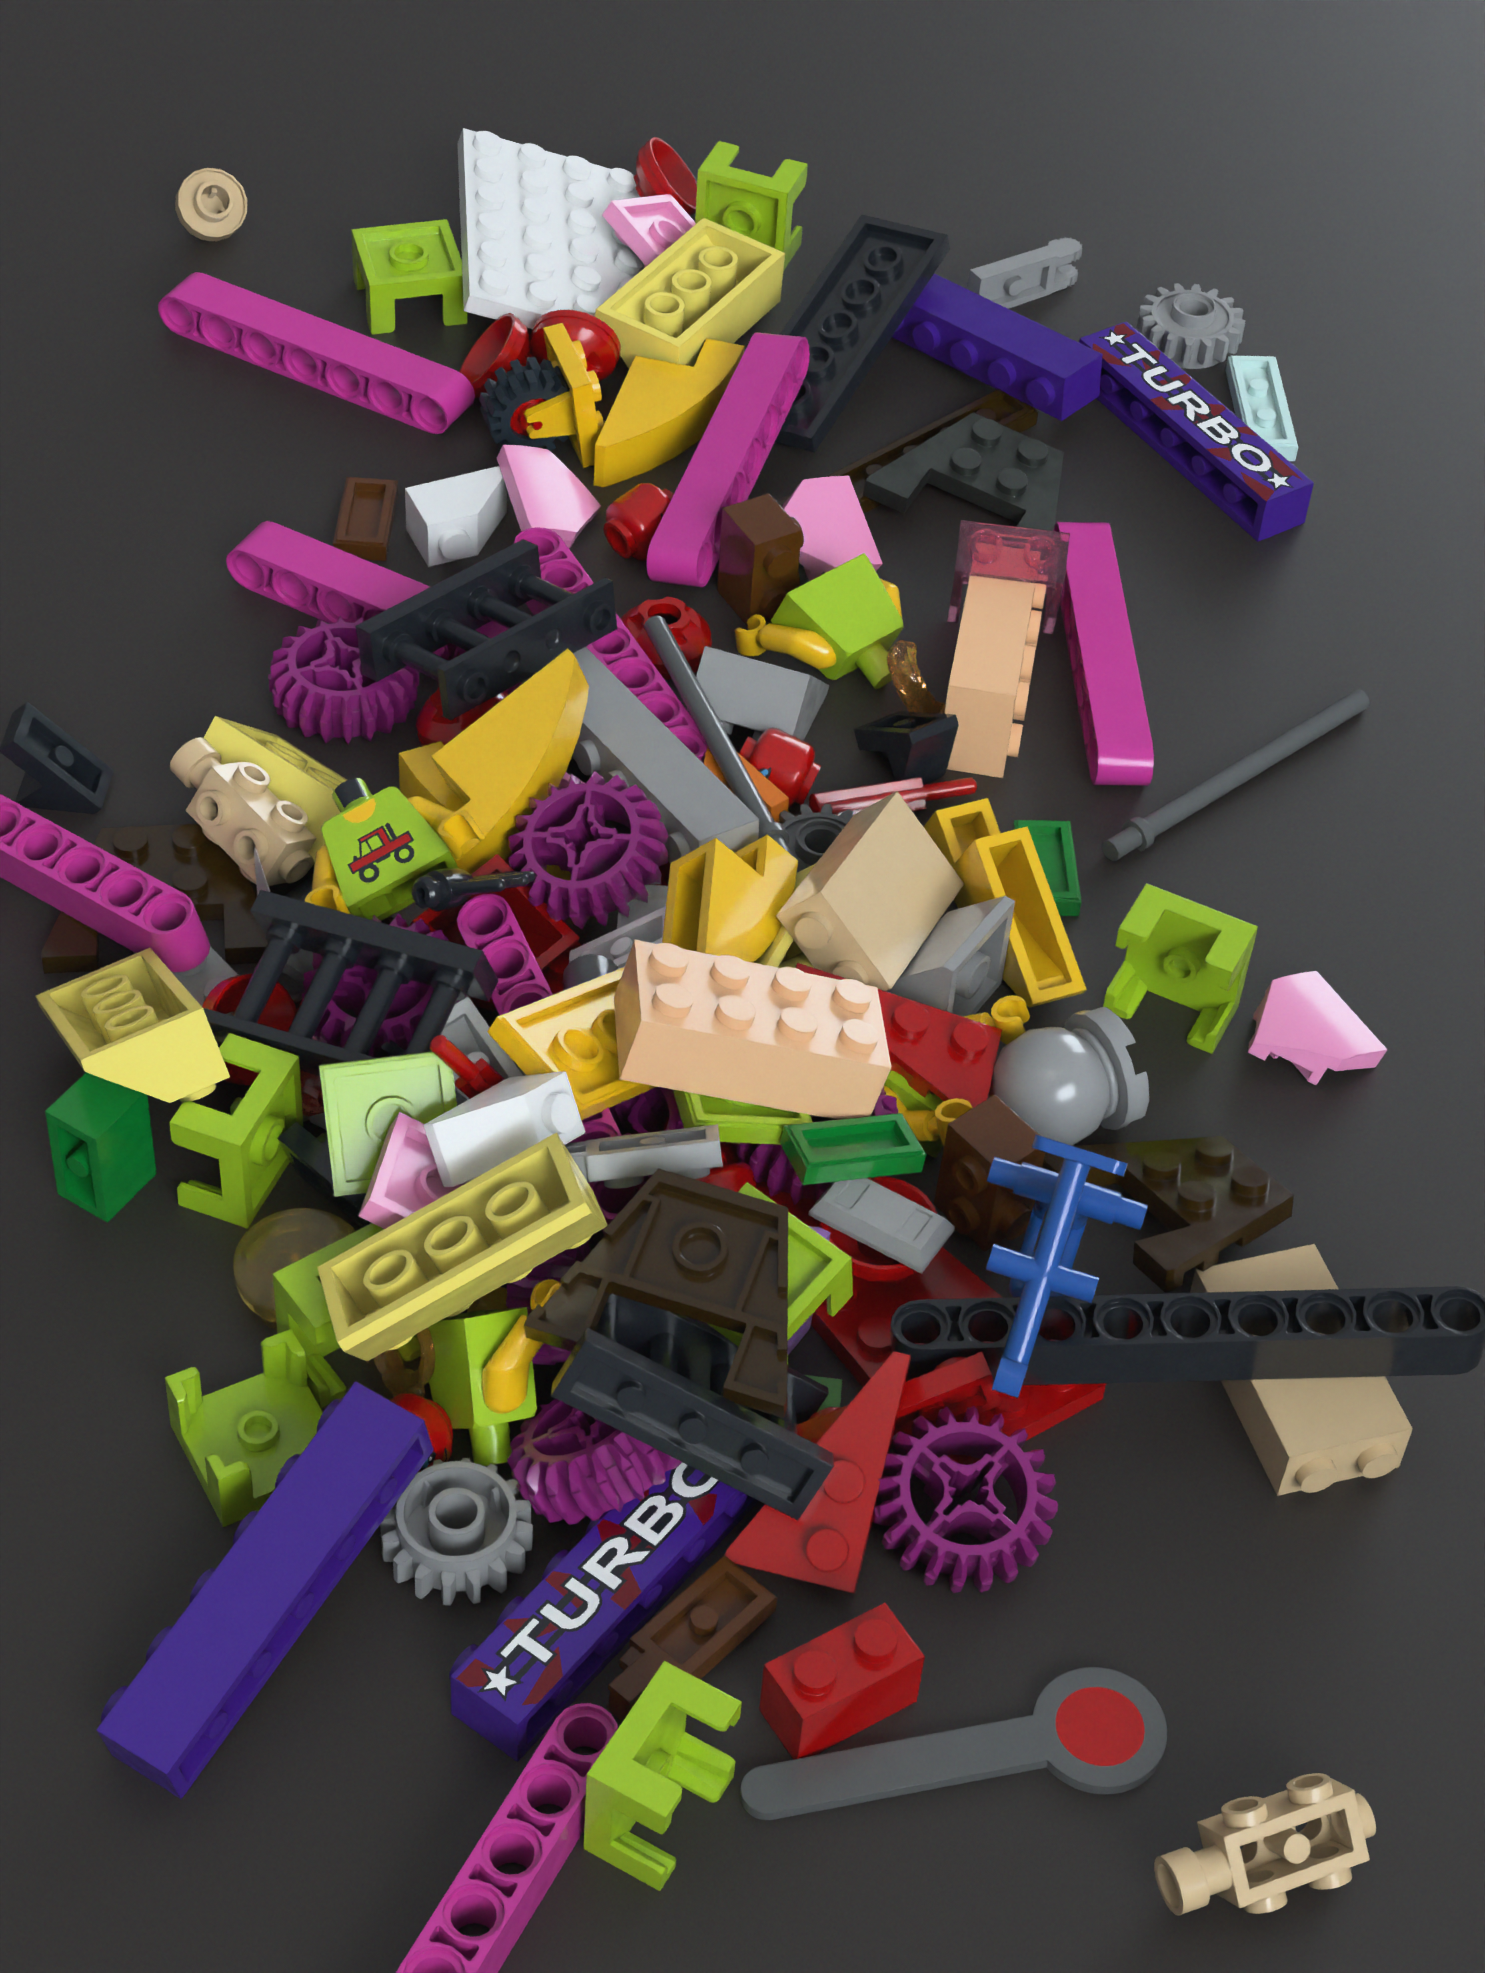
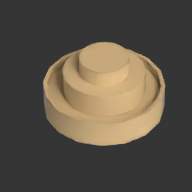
M204 168L194 171L184 179L176 194L175 210L180 223L190 234L201 240L216 242L229 238L240 228L247 214V197L243 186L233 175L221 169Z

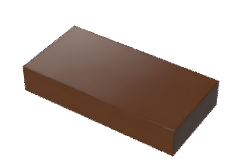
M346 477L333 547L365 560H387L398 499V481Z

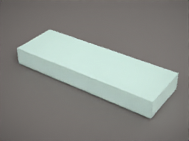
M1228 356L1225 371L1235 415L1288 461H1295L1298 444L1276 357Z

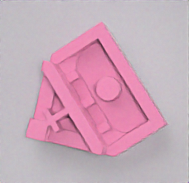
M503 445L497 456V461L521 531L535 527L555 531L570 549L588 522H591L596 516L601 505L572 471L548 449L522 445Z
M830 476L802 480L783 504L782 508L790 517H794L802 528L804 544L800 548L799 563L804 567L807 575L806 578L811 581L819 577L823 572L826 573L863 553L866 554L875 571H877L883 563L850 477Z
M1317 971L1298 973L1272 980L1265 991L1264 998L1254 1012L1253 1019L1256 1021L1255 1034L1248 1046V1053L1264 1061L1268 1055L1273 1059H1277L1280 1056L1291 1061L1307 1081L1314 1085L1318 1084L1327 1068L1334 1071L1375 1068L1387 1051L1385 1046Z

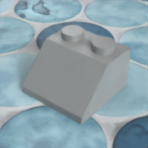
M708 646L704 647L696 675L726 733L731 735L733 727L736 725L754 730L752 738L757 741L766 729L772 727L804 741L829 689L828 684L809 674Z
M1002 896L947 912L935 925L892 989L886 992L959 1016L976 1014L1002 983L1015 900Z

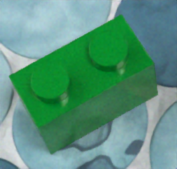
M86 1072L45 1111L58 1195L108 1223L157 1174L148 1096Z

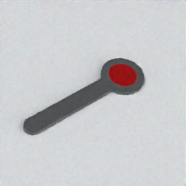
M1083 1667L1065 1672L1048 1683L1036 1700L1033 1714L1029 1716L755 1767L744 1776L741 1782L740 1801L745 1811L751 1816L760 1820H774L1047 1768L1055 1777L1075 1789L1093 1794H1117L1138 1787L1155 1773L1163 1759L1167 1745V1721L1157 1699L1136 1679L1109 1668Z

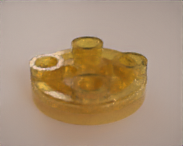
M312 1208L283 1210L261 1219L242 1236L234 1253L235 1283L241 1299L253 1312L260 1316L265 1326L277 1330L273 1273L355 1232V1229L337 1215Z

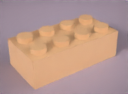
M976 543L945 708V714H956L959 724L947 767L948 770L1003 778L1007 756L1018 758L1023 725L1013 723V719L1024 721L1042 614V611L1032 610V608L1043 609L1048 579L1047 576L1037 575L1041 553Z
M634 939L614 996L620 1080L835 1120L871 1116L891 1070L877 987L865 985L854 979L839 980L804 973L793 967L778 968L743 961L731 955L717 956L682 949L670 943L655 944Z

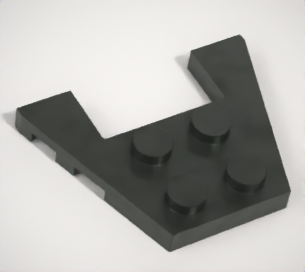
M971 413L871 474L866 479L863 496L903 514L927 483L1018 523L1005 542L1004 548L1041 553L1038 574L1044 576L1051 558L1064 452L998 424L994 420Z

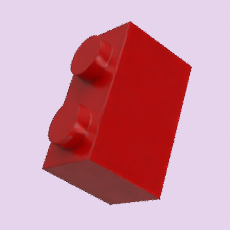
M883 1603L764 1664L759 1711L793 1760L815 1756L917 1702L925 1656L888 1605Z

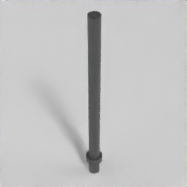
M662 616L649 618L644 628L733 794L759 818L758 839L768 834L793 856L788 847L790 839L788 832L783 824L774 821L665 619Z
M1360 689L1353 691L1146 817L1135 816L1126 821L1122 826L1121 832L1103 842L1102 849L1105 856L1111 861H1117L1136 848L1141 852L1153 845L1154 837L1367 709L1370 704L1367 694Z

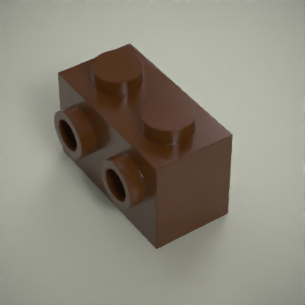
M770 493L722 508L717 591L747 627V620L755 614L763 616L766 622L771 621L786 594L800 586L798 568L800 548L804 544L803 531L799 522L794 517H790Z
M993 1095L948 1124L934 1205L946 1215L948 1221L955 1226V1230L962 1235H967L984 1252L1005 1238L1013 1240L1024 1233L1035 1200L1013 1194L1011 1189L987 1182L994 1156L1021 1165L1022 1162L1041 1168L1045 1157L1044 1151L1032 1148L1035 1134H1039L996 1095Z

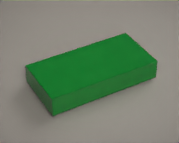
M1014 820L1012 830L1028 826L1059 915L1079 916L1082 901L1070 821Z
M902 1113L786 1125L783 1127L780 1144L802 1185L922 1172L926 1158L925 1151Z

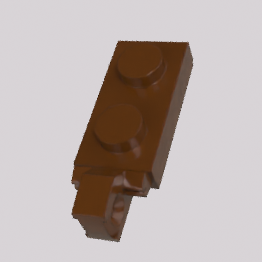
M723 1556L630 1638L629 1650L619 1660L621 1662L619 1667L624 1671L608 1684L610 1694L606 1708L623 1721L664 1661L701 1680L776 1611L777 1597L729 1558Z

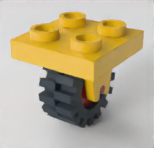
M563 323L544 327L548 360L543 359L539 366L535 357H527L526 366H521L519 360L516 359L510 362L511 371L506 373L502 366L497 369L495 374L498 381L496 382L488 378L484 384L487 393L481 392L480 394L481 413L496 444L499 443L501 448L503 445H522L538 448L546 445L547 449L552 451L556 448L553 440L559 438L562 442H565L569 437L583 468L593 466L595 443L604 426L603 417L600 411H596L595 402L602 400L597 375L594 370L586 371L587 362L581 342L579 340L571 341Z

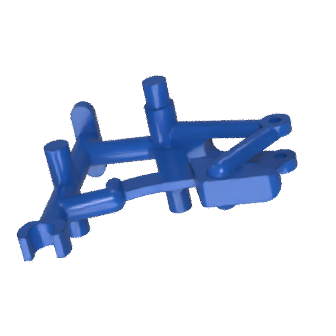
M1036 1134L1032 1148L1064 1158L1060 1173L1022 1162L1021 1165L994 1156L987 1178L989 1183L1011 1189L1013 1194L1035 1200L1020 1251L994 1244L986 1267L988 1271L1010 1277L1009 1291L1012 1297H1020L992 1386V1390L1017 1398L1020 1394L1049 1297L1066 1295L1092 1303L1099 1277L1072 1269L1088 1217L1111 1225L1115 1222L1141 1230L1148 1208L1147 1204L1122 1197L1120 1192L1086 1182L1090 1166L1124 1177L1128 1163ZM1047 1211V1214H1046V1217H1045V1221H1044V1224H1043V1227H1042V1230H1041V1233H1040V1237H1039V1240H1038V1243H1037V1246H1036V1249H1035V1252H1034L1033 1250H1034V1247H1035V1244H1036V1241H1037V1237H1038V1234H1039V1231H1040V1228H1041V1225H1042V1222H1043V1218H1044L1045 1212Z

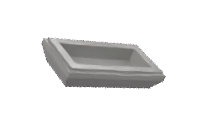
M868 1178L832 1182L809 1210V1216L921 1274L955 1229V1226L946 1218Z

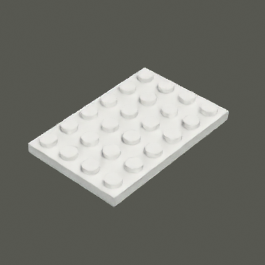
M465 128L462 129L457 145L463 304L465 312L496 320L504 314L512 313L527 328L533 329L536 320L550 311L575 310L595 316L596 309L644 269V263L629 246L623 244L616 237L614 229L602 216L611 201L640 198L635 188L634 175L631 172L622 168L610 169L595 165L579 156L566 157L548 152L535 144H519L501 139L488 131L476 132Z

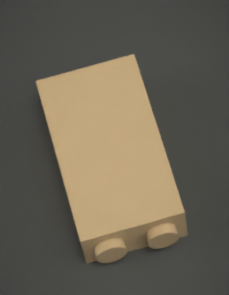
M896 791L853 815L780 909L776 917L814 968L888 991L897 982L964 883L899 792Z
M1311 1244L1214 1265L1205 1271L1196 1269L1190 1293L1338 1289L1316 1245ZM1385 1376L1221 1380L1277 1496L1301 1490L1306 1493H1314L1329 1487L1335 1482L1360 1476L1378 1478L1400 1466L1413 1428Z

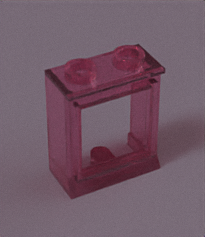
M961 520L947 621L958 623L962 586L969 583L970 576L1046 585L1042 633L1053 634L1065 582L1070 533Z

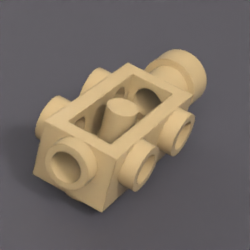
M202 737L188 741L175 753L170 762V770L186 787H195L197 789L185 811L202 827L204 835L210 841L219 845L235 861L245 878L256 884L254 847L257 850L268 886L294 883L308 873L314 862L308 852L317 839L305 827L308 816L301 807L290 801L279 800L267 788L270 783V777L265 770L250 762L222 765L221 755Z
M1322 1773L1306 1774L1293 1778L1286 1784L1287 1790L1265 1798L1250 1796L1231 1800L1221 1807V1814L1197 1822L1203 1849L1193 1852L1188 1847H1183L1156 1857L1154 1871L1160 1893L1168 1908L1177 1916L1207 1906L1210 1896L1214 1894L1219 1895L1238 1908L1243 1907L1248 1913L1262 1914L1285 1906L1288 1901L1286 1891L1308 1883L1311 1888L1320 1890L1343 1886L1352 1879L1350 1867L1370 1860L1365 1839L1375 1835L1376 1823L1368 1802L1361 1794L1355 1793L1354 1789ZM1307 1822L1303 1830L1300 1832L1296 1831V1826Z

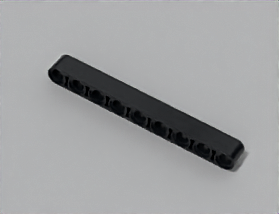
M1459 1286L1094 1295L1092 1303L1069 1296H1050L1022 1385L1463 1374L1477 1367L1482 1358L1485 1347V1298L1479 1292ZM1020 1297L925 1299L907 1302L898 1307L892 1315L890 1355L895 1351L911 1356L906 1378L907 1382L934 1371L940 1363L950 1358H967L983 1352L993 1380H995Z

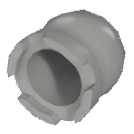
M1100 1007L1092 1011L1083 1010L1074 1013L1065 1022L1064 1028L1045 1027L1030 1029L1004 1046L994 1066L989 1097L993 1095L999 1097L1040 1136L1073 1146L1098 1129L1099 1125L1105 1129L1118 1130L1135 1120L1143 1118L1149 1103V1083L1146 1071L1135 1075L1132 1060L1125 1047L1136 1043L1132 1033L1119 1016L1107 1007Z

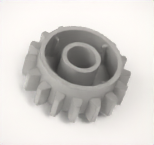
M1176 283L1171 292L1159 287L1157 288L1156 296L1148 294L1145 296L1144 305L1140 306L1137 328L1140 329L1139 333L1180 368L1202 369L1225 361L1227 353H1237L1238 345L1242 342L1246 320L1242 319V308H1233L1234 299L1232 297L1219 299L1217 297V289H1212L1205 293L1201 291L1199 284H1194L1191 290H1185L1183 286Z
M470 1458L442 1462L441 1459L434 1460L433 1466L418 1472L380 1524L382 1557L384 1562H393L394 1580L397 1583H401L414 1577L415 1596L420 1599L429 1594L433 1588L441 1590L443 1605L451 1606L456 1592L466 1591L468 1598L473 1604L481 1601V1587L489 1584L500 1593L507 1589V1571L522 1574L525 1570V1551H531L533 1547L531 1504L529 1500H519V1490L516 1487L518 1482L515 1479L505 1481L497 1474V1466L490 1464L488 1467L472 1463Z

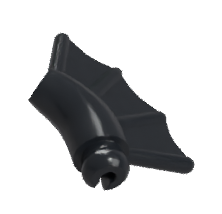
M459 868L433 870L425 876L417 878L413 883L412 897L416 905L422 909L429 907L434 911H443L465 904L475 894L501 892L505 888L526 886L528 883L533 882L536 876L532 871H508L473 877L464 869Z

